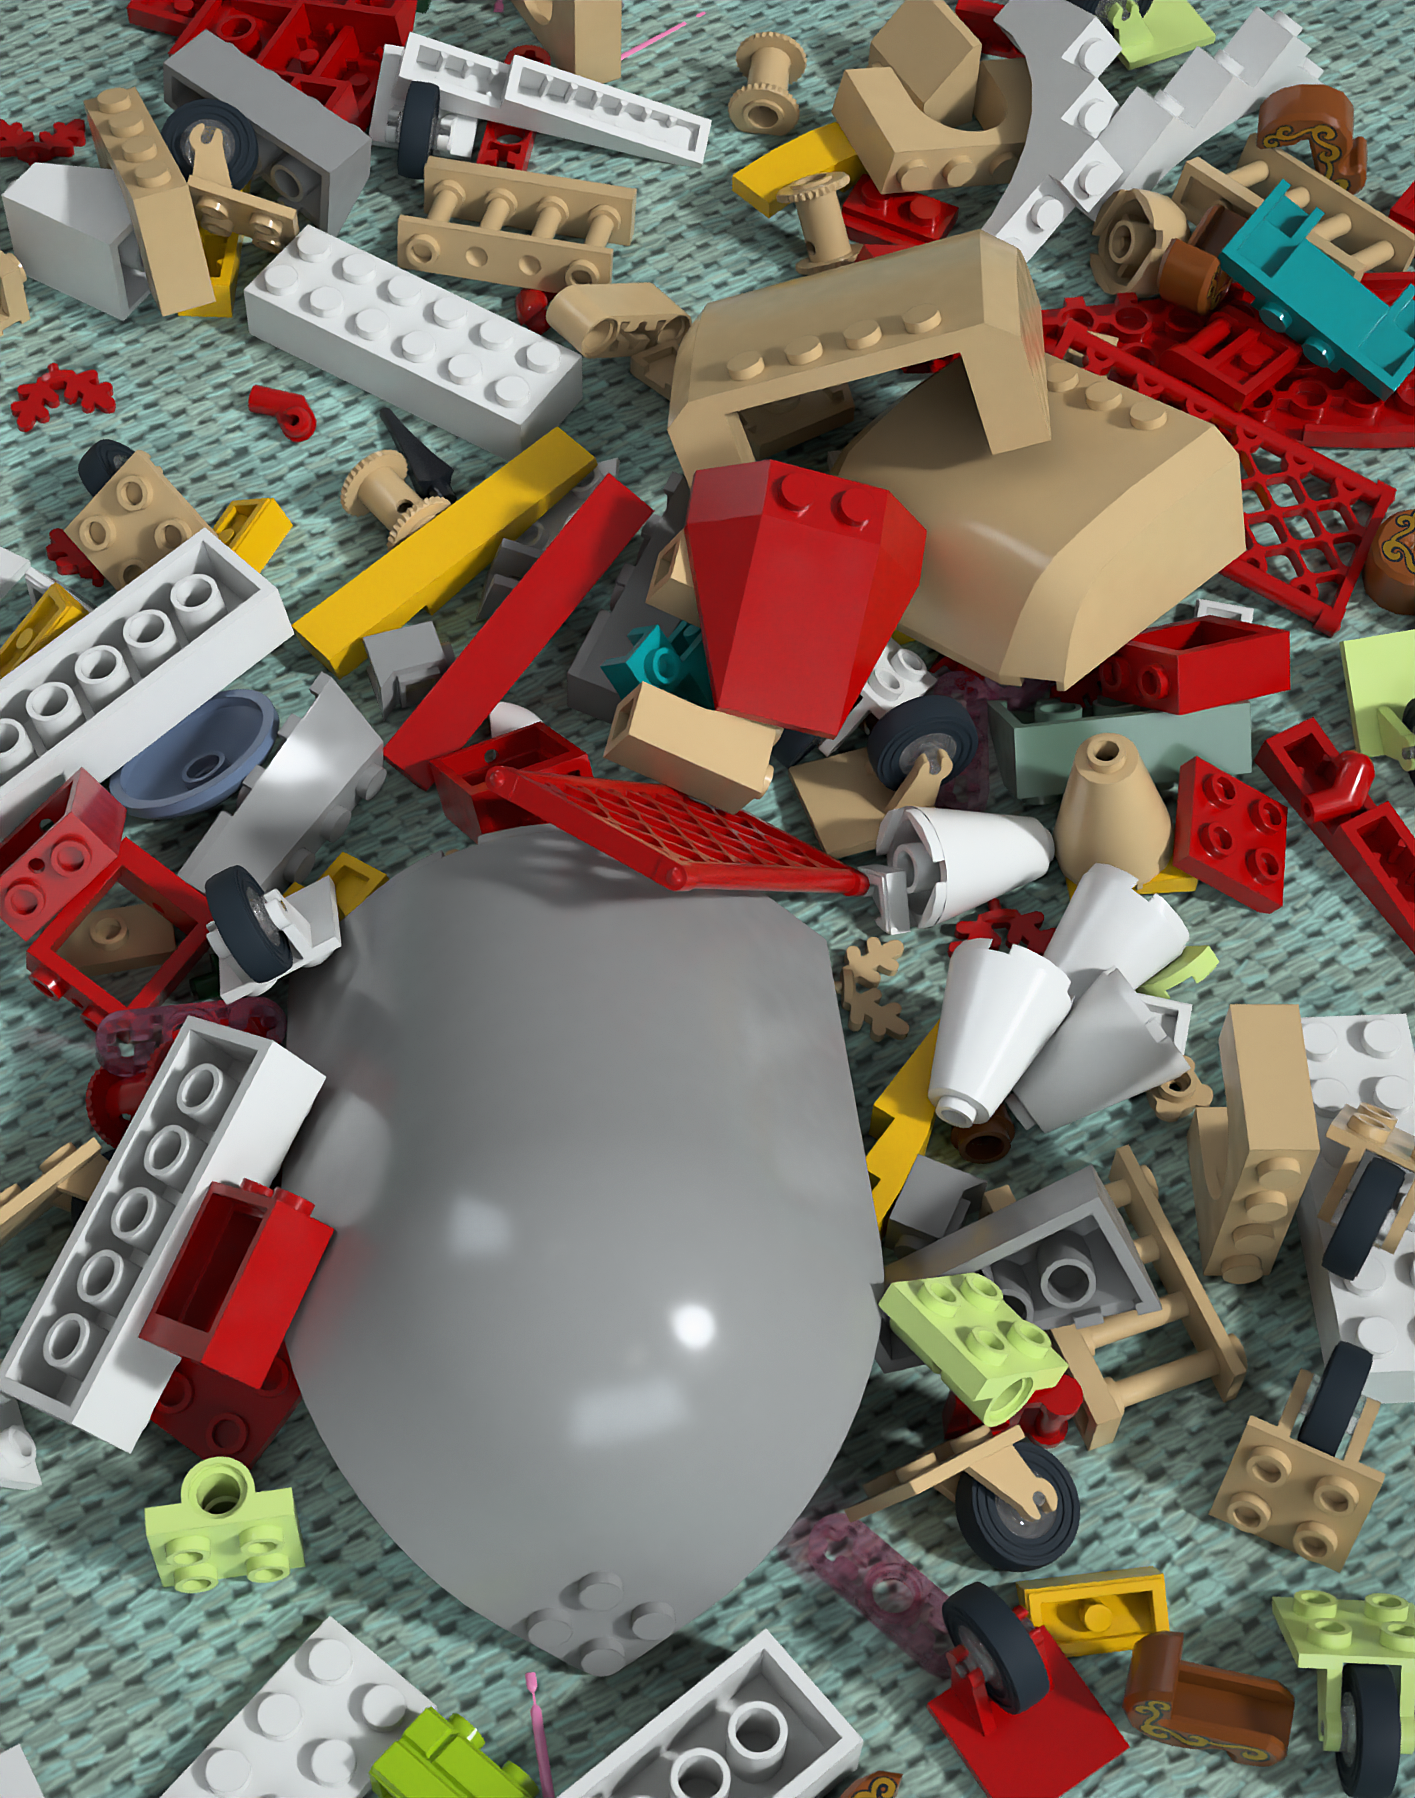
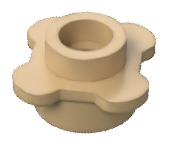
M1185 1055L1183 1057L1191 1069L1182 1074L1181 1077L1145 1091L1147 1092V1101L1155 1111L1156 1116L1166 1122H1175L1179 1118L1186 1117L1196 1107H1209L1213 1099L1212 1089L1208 1085L1201 1083L1194 1072V1061ZM1176 1084L1180 1087L1181 1091H1174L1169 1086Z

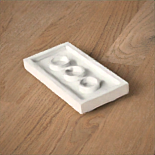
M329 1616L160 1798H363L372 1788L369 1777L372 1765L395 1741L402 1737L403 1732L426 1708L431 1706L437 1711V1706L341 1624Z

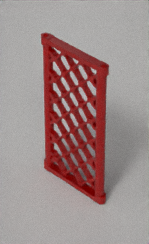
M1070 318L1068 322H1065L1061 326V336L1055 345L1056 348L1052 356L1063 359L1068 348H1071L1083 355V369L1099 376L1106 375L1110 370H1113L1133 381L1131 384L1132 390L1155 400L1162 396L1181 406V411L1206 422H1212L1231 432L1230 440L1232 447L1239 454V460L1248 476L1246 479H1241L1242 491H1254L1265 511L1255 513L1243 512L1247 551L1220 570L1218 574L1312 622V628L1332 638L1341 628V621L1346 612L1347 603L1366 561L1376 532L1383 521L1388 507L1395 500L1397 489L1379 479L1374 482L1242 412H1237L1212 396L1089 333L1087 326ZM1260 447L1281 458L1280 468L1282 472L1269 475L1261 473L1251 454ZM1308 474H1311L1330 484L1329 491L1332 498L1320 501L1312 500L1308 496L1301 480L1306 478ZM1281 483L1288 485L1298 505L1278 506L1274 502L1267 486ZM1358 499L1372 506L1365 526L1359 524L1350 507ZM1336 510L1340 513L1349 531L1335 534L1329 533L1324 528L1317 512ZM1304 517L1315 537L1303 540L1293 538L1283 518ZM1262 522L1271 524L1281 544L1261 546L1256 541L1249 525ZM1351 542L1356 545L1347 566L1342 563L1333 545ZM1319 549L1323 552L1331 571L1311 572L1299 551ZM1278 555L1286 556L1298 577L1292 579L1288 584L1267 573L1268 565L1265 558ZM1335 582L1339 585L1331 605L1318 600L1319 592L1316 584Z
M493 766L486 774L485 781L490 791L671 891L719 889L840 893L845 896L860 897L865 895L870 887L869 879L864 873L744 809L739 810L733 815L667 785L523 771L507 766Z

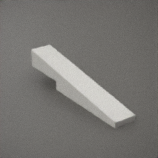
M409 32L401 53L391 93L392 98L405 101L412 81L429 82L439 86V109L665 163L701 168L703 165L712 122L710 119L518 55H514L511 64L508 65Z

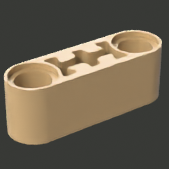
M653 283L570 285L553 298L546 312L547 323L588 359L630 357L671 339H674L679 345L692 325L691 317Z

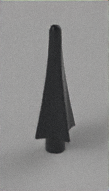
M383 407L380 410V418L389 431L398 452L406 459L408 464L407 472L416 494L422 500L426 497L430 498L433 496L435 498L439 496L440 498L444 497L451 504L455 503L457 497L450 485L454 469L416 438L391 409Z

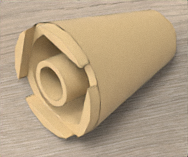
M1100 733L1086 739L1076 751L1053 830L1054 854L1063 875L1077 886L1082 876L1095 863L1112 865L1139 880L1135 884L1137 891L1143 888V884L1151 881L1166 868L1174 850L1175 827L1134 743L1120 734Z

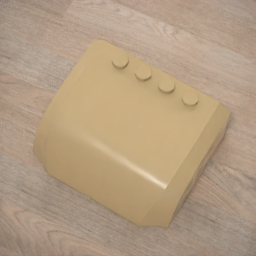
M981 229L707 303L682 338L677 352L667 425L668 434L690 491L693 475L696 470L756 462L737 411L956 353H961L992 455L1050 441L1051 429L1041 305L1022 251Z
M1045 353L1051 440L992 455L964 362L960 355L902 395L871 421L843 448L828 474L889 490L927 530L920 584L896 626V630L998 684L1021 687L1024 678L1056 681L1057 691H1066L1246 551L1239 454L1214 424Z

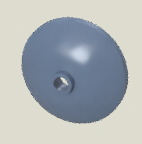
M234 689L218 692L110 776L109 782L111 795L127 809V814L153 820H165L192 815L223 803L241 790L242 782L246 776L254 769L256 764L262 766L271 753L280 724L277 710L271 700L258 691Z

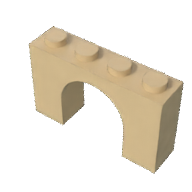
M511 0L543 48L549 53L558 69L602 84L621 78L622 0Z
M1026 58L981 61L973 113L984 131L954 129L940 124L925 115L911 100L891 66L845 69L831 112L880 194L1008 184L1012 180L1026 143L1032 115V80Z
M136 87L129 89L110 88L99 93L96 98L83 101L100 168L113 169L132 221L149 290L162 316H168L216 302L188 184Z
M683 528L659 552L645 603L701 628ZM642 681L617 705L603 758L734 815L754 798H762L768 790L774 774V767L769 764L772 747L780 739L784 728L729 715L720 711L705 709Z
M1230 1004L1218 1039L1227 1107H1196L1186 1136L1203 1276H1222L1226 1282L1246 1284L1260 1279L1262 1275L1270 1274L1319 1155L1320 1144L1299 1004Z

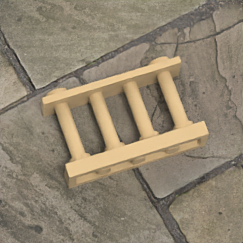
M1256 132L1249 135L1234 171L1224 174L1199 157L1186 161L1171 200L1183 211L1186 219L1198 226L1208 208L1217 204H1221L1226 209L1249 219L1279 182L1284 179L1291 185L1285 193V196L1309 215L1316 207L1325 213L1307 235L1306 239L1357 281L1360 282L1363 274L1369 270H1373L1376 273L1407 272L1415 255V234L1281 148L1259 149L1256 147Z
M429 156L427 164L424 166V213L428 215L426 219L407 215L399 216L397 267L552 293H559L570 285L611 284L614 249L605 247L607 243L630 246L635 227L637 189ZM450 218L480 222L479 227L450 223L449 220ZM502 226L532 230L533 232L531 235L501 231ZM557 234L585 239V242L580 244L553 238Z
M1129 1144L1116 1149L1108 1176L1111 1183L1104 1186L1116 1208L1124 1207L1139 1238L1134 1239L1133 1242L1143 1264L1152 1262L1168 1295L1159 1297L1163 1310L1138 1315L1137 1310L1103 1317L1104 1323L1076 1330L1075 1324L1044 1331L1051 1340L1050 1347L1069 1364L1064 1375L1071 1376L1081 1385L1083 1402L1076 1415L1072 1418L1088 1451L1114 1442L1125 1407L1211 1377L1223 1402L1236 1399L1248 1368L1247 1357L1241 1342L1233 1333H1226L1158 1202L1159 1192L1154 1175L1148 1166L1139 1165ZM1009 1185L984 1192L978 1220L1016 1202ZM1179 1319L1182 1320L1197 1350V1353L1118 1381H1114L1109 1376L1103 1378L1093 1358L1096 1348Z

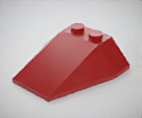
M206 0L168 54L171 57L207 29L223 41L236 46L240 52L258 64L277 73L281 79L307 96L317 99L328 110L348 123L358 126L365 132L372 119L384 46L389 44L404 47L409 32L413 33L417 0Z
M769 459L696 470L692 480L684 533L715 711L834 740L920 584L927 530L889 490Z

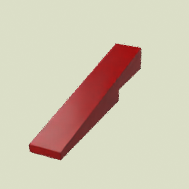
M608 473L383 748L384 760L414 785L426 792L435 782L429 760L458 751L466 744L644 525L654 510Z
M1314 717L1266 739L1255 756L1254 762L1415 955V838L1389 801L1376 806L1368 794L1363 806L1358 811L1314 824H1308L1301 812L1300 798L1303 795L1332 787L1336 777L1334 770L1339 768V766L1334 764V760L1339 755V752Z

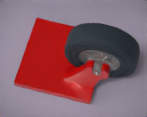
M974 1582L952 1594L942 1604L944 1624L955 1647L946 1653L947 1661L952 1670L951 1687L929 1701L925 1707L988 1798H1060L1126 1752L1130 1746L1046 1627L1042 1625L1034 1628L1032 1622L1026 1618L1028 1611L1023 1606L1017 1605L1010 1609L991 1588L981 1582Z

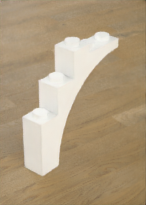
M1009 0L993 19L1016 48L1026 57L1032 80V115L1025 147L1012 180L991 217L981 230L1020 249L1026 263L1075 206L1088 213L1124 172L1097 140L1121 108L1098 80V77L1120 53L1122 47L1095 15L1066 0Z
M1256 6L1223 50L1219 49L1214 57L1197 46L1164 90L1159 89L1155 96L1137 86L1097 138L1098 142L1124 172L1088 213L1079 207L1077 208L1095 222L1102 205L1114 192L1120 189L1130 191L1132 188L1150 191L1172 168L1199 145L1231 123L1259 110L1260 105L1272 93L1298 84H1324L1318 79L1324 70L1306 57L1311 48L1297 37L1303 28L1280 9L1271 17Z

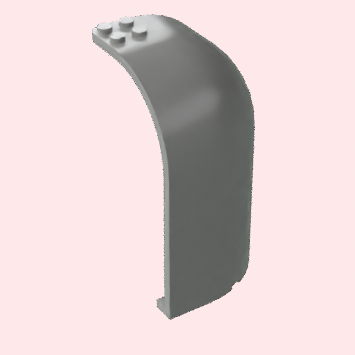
M549 823L520 826L478 836V845L453 852L447 856L440 850L419 860L383 884L339 922L342 946L335 949L330 957L314 967L305 968L302 966L289 973L286 1049L325 1075L326 1079L313 1102L311 1111L304 1119L282 1161L281 1189L294 1193L315 1204L310 1217L334 1228V1232L284 1339L302 1397L323 1442L361 1502L410 1559L442 1588L467 1607L496 1625L590 1675L609 1676L631 1664L730 1593L766 1558L806 1508L827 1475L848 1434L869 1379L880 1335L883 1310L878 1306V1303L884 1295V1265L826 939L762 891L719 889L671 891Z

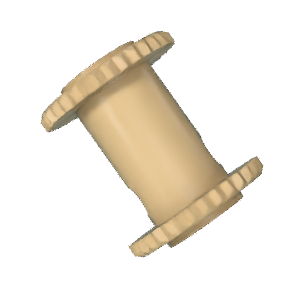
M761 32L750 35L738 47L736 52L737 67L739 72H742L743 76L747 77L748 81L747 87L742 86L741 89H737L736 93H733L728 103V113L732 120L731 122L740 131L783 136L794 129L798 123L800 116L799 104L796 103V99L787 90L788 84L792 85L793 82H797L798 78H801L802 74H804L807 59L803 51L804 49L791 37L777 32Z
M823 172L806 176L783 187L777 193L776 197L779 203L795 202L809 254V257L795 264L796 271L801 275H812L852 264L863 246V243H849L836 191L850 182L849 175L844 172Z
M392 449L380 450L362 459L345 479L340 496L342 507L348 514L356 515L357 517L362 515L363 517L371 512L390 531V536L387 538L388 543L386 544L388 552L452 505L444 497L440 498L439 496L435 498L433 496L430 498L426 497L422 500L405 483L406 472L408 471L406 459L401 453Z

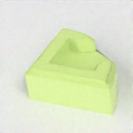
M1209 945L1186 946L1178 958L1135 989V991L1141 994L1170 999L1166 990L1180 984L1191 976L1196 983H1199L1217 967L1216 965L1219 963V960Z

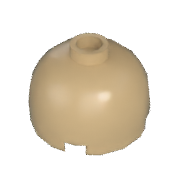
M1132 188L1130 191L1120 189L1114 192L1102 205L1093 225L1092 235L1100 236L1098 254L1090 253V265L1095 281L1108 294L1116 295V293L1136 292L1137 298H1146L1158 294L1157 276L1159 266L1171 239L1178 238L1187 243L1191 237L1190 228L1183 211L1169 197L1156 192Z

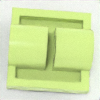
M974 1272L891 1283L878 1303V1306L890 1317L891 1330L934 1373L941 1374L942 1382L987 1427L1000 1425L1014 1416L1027 1403L1035 1390L1055 1387L1069 1366L1050 1347L1051 1340L1048 1335L1038 1326L1023 1320L1002 1300L1003 1293L1000 1288L982 1275Z
M212 1457L199 1462L184 1478L181 1487V1503L144 1508L146 1537L163 1587L175 1586V1589L179 1592L200 1593L215 1588L218 1585V1579L247 1575L248 1580L252 1582L268 1583L286 1578L290 1574V1569L306 1567L303 1538L292 1487L256 1492L251 1473L242 1463L235 1459Z

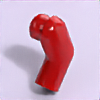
M523 288L515 299V312L521 326L525 324L528 330L539 335L551 328L546 321V306L558 293Z
M260 385L252 387L248 400L250 412L276 417L283 434L291 441L302 442L314 434L317 419L304 395Z
M1355 750L1341 752L1334 760V764L1339 766V768L1334 770L1336 777L1332 787L1301 796L1300 808L1308 824L1353 813L1363 806L1375 778L1373 762L1367 755Z

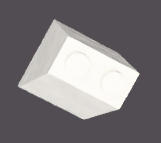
M35 162L18 179L11 182L2 194L14 255L24 268L26 276L122 321L151 293L132 221L113 169Z

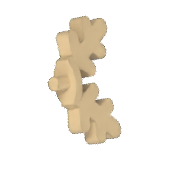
M870 937L865 946L866 955L862 957L858 947L849 946L844 956L846 966L841 969L840 981H834L836 994H841L842 1009L849 1011L848 1028L852 1031H858L861 1029L863 1021L870 1024V1038L876 1042L881 1041L885 1034L894 1039L902 1040L907 1037L909 1032L908 1023L899 1018L902 1010L899 1003L891 1002L882 1007L878 1005L882 997L881 991L877 989L881 980L878 972L887 976H894L897 973L899 964L896 960L902 956L904 951V945L901 941L891 940L881 945L877 937ZM858 983L869 988V990L860 994L856 991L855 984Z

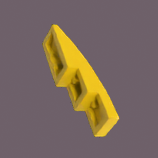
M835 121L811 130L771 150L733 174L732 191L767 218H770L790 204L777 201L778 191L800 178L823 172H844L850 178L849 184L839 189L844 193L857 184L863 173L868 174L840 125Z
M940 1019L873 1104L869 1135L878 1141L867 1154L866 1163L880 1240L883 1239L887 1232L889 1217L917 1155L925 1156L936 1121V1107L928 1099V1089Z

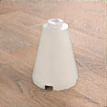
M904 806L888 811L880 823L876 842V856L887 854L888 867L905 870L910 927L917 926V929H928L1044 876L1050 862L1053 860L1055 852L1051 833L1034 817L919 806Z
M1095 863L1082 876L1043 955L1044 958L1051 961L1069 978L1071 984L1067 993L1069 996L1075 994L1073 1005L1101 973L1107 971L1113 965L1120 970L1133 989H1137L1178 958L1186 947V943L1190 940L1189 932L1182 919L1162 897L1155 893L1147 901L1132 889L1139 881L1137 878L1109 864Z
M976 938L963 941L955 948L952 954L941 1010L928 1099L936 1107L935 1112L937 1116L953 1126L969 1128L972 1124L987 1122L1069 1014L1073 1006L1075 994L1069 996L1067 993L1071 984L1067 975L1051 961L1025 947L1013 944L1009 954L989 950L993 939Z
M1113 965L1107 971L1102 972L1072 1006L1069 1014L1012 1088L1013 1093L1004 1100L1026 1130L1038 1124L1046 1134L1181 1077L1191 1067L1170 1037L1163 1031L1137 992L1120 970Z

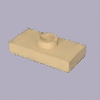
M146 903L90 912L56 951V954L87 977L162 965L177 949L174 925ZM50 919L44 925V930L52 922L53 919Z

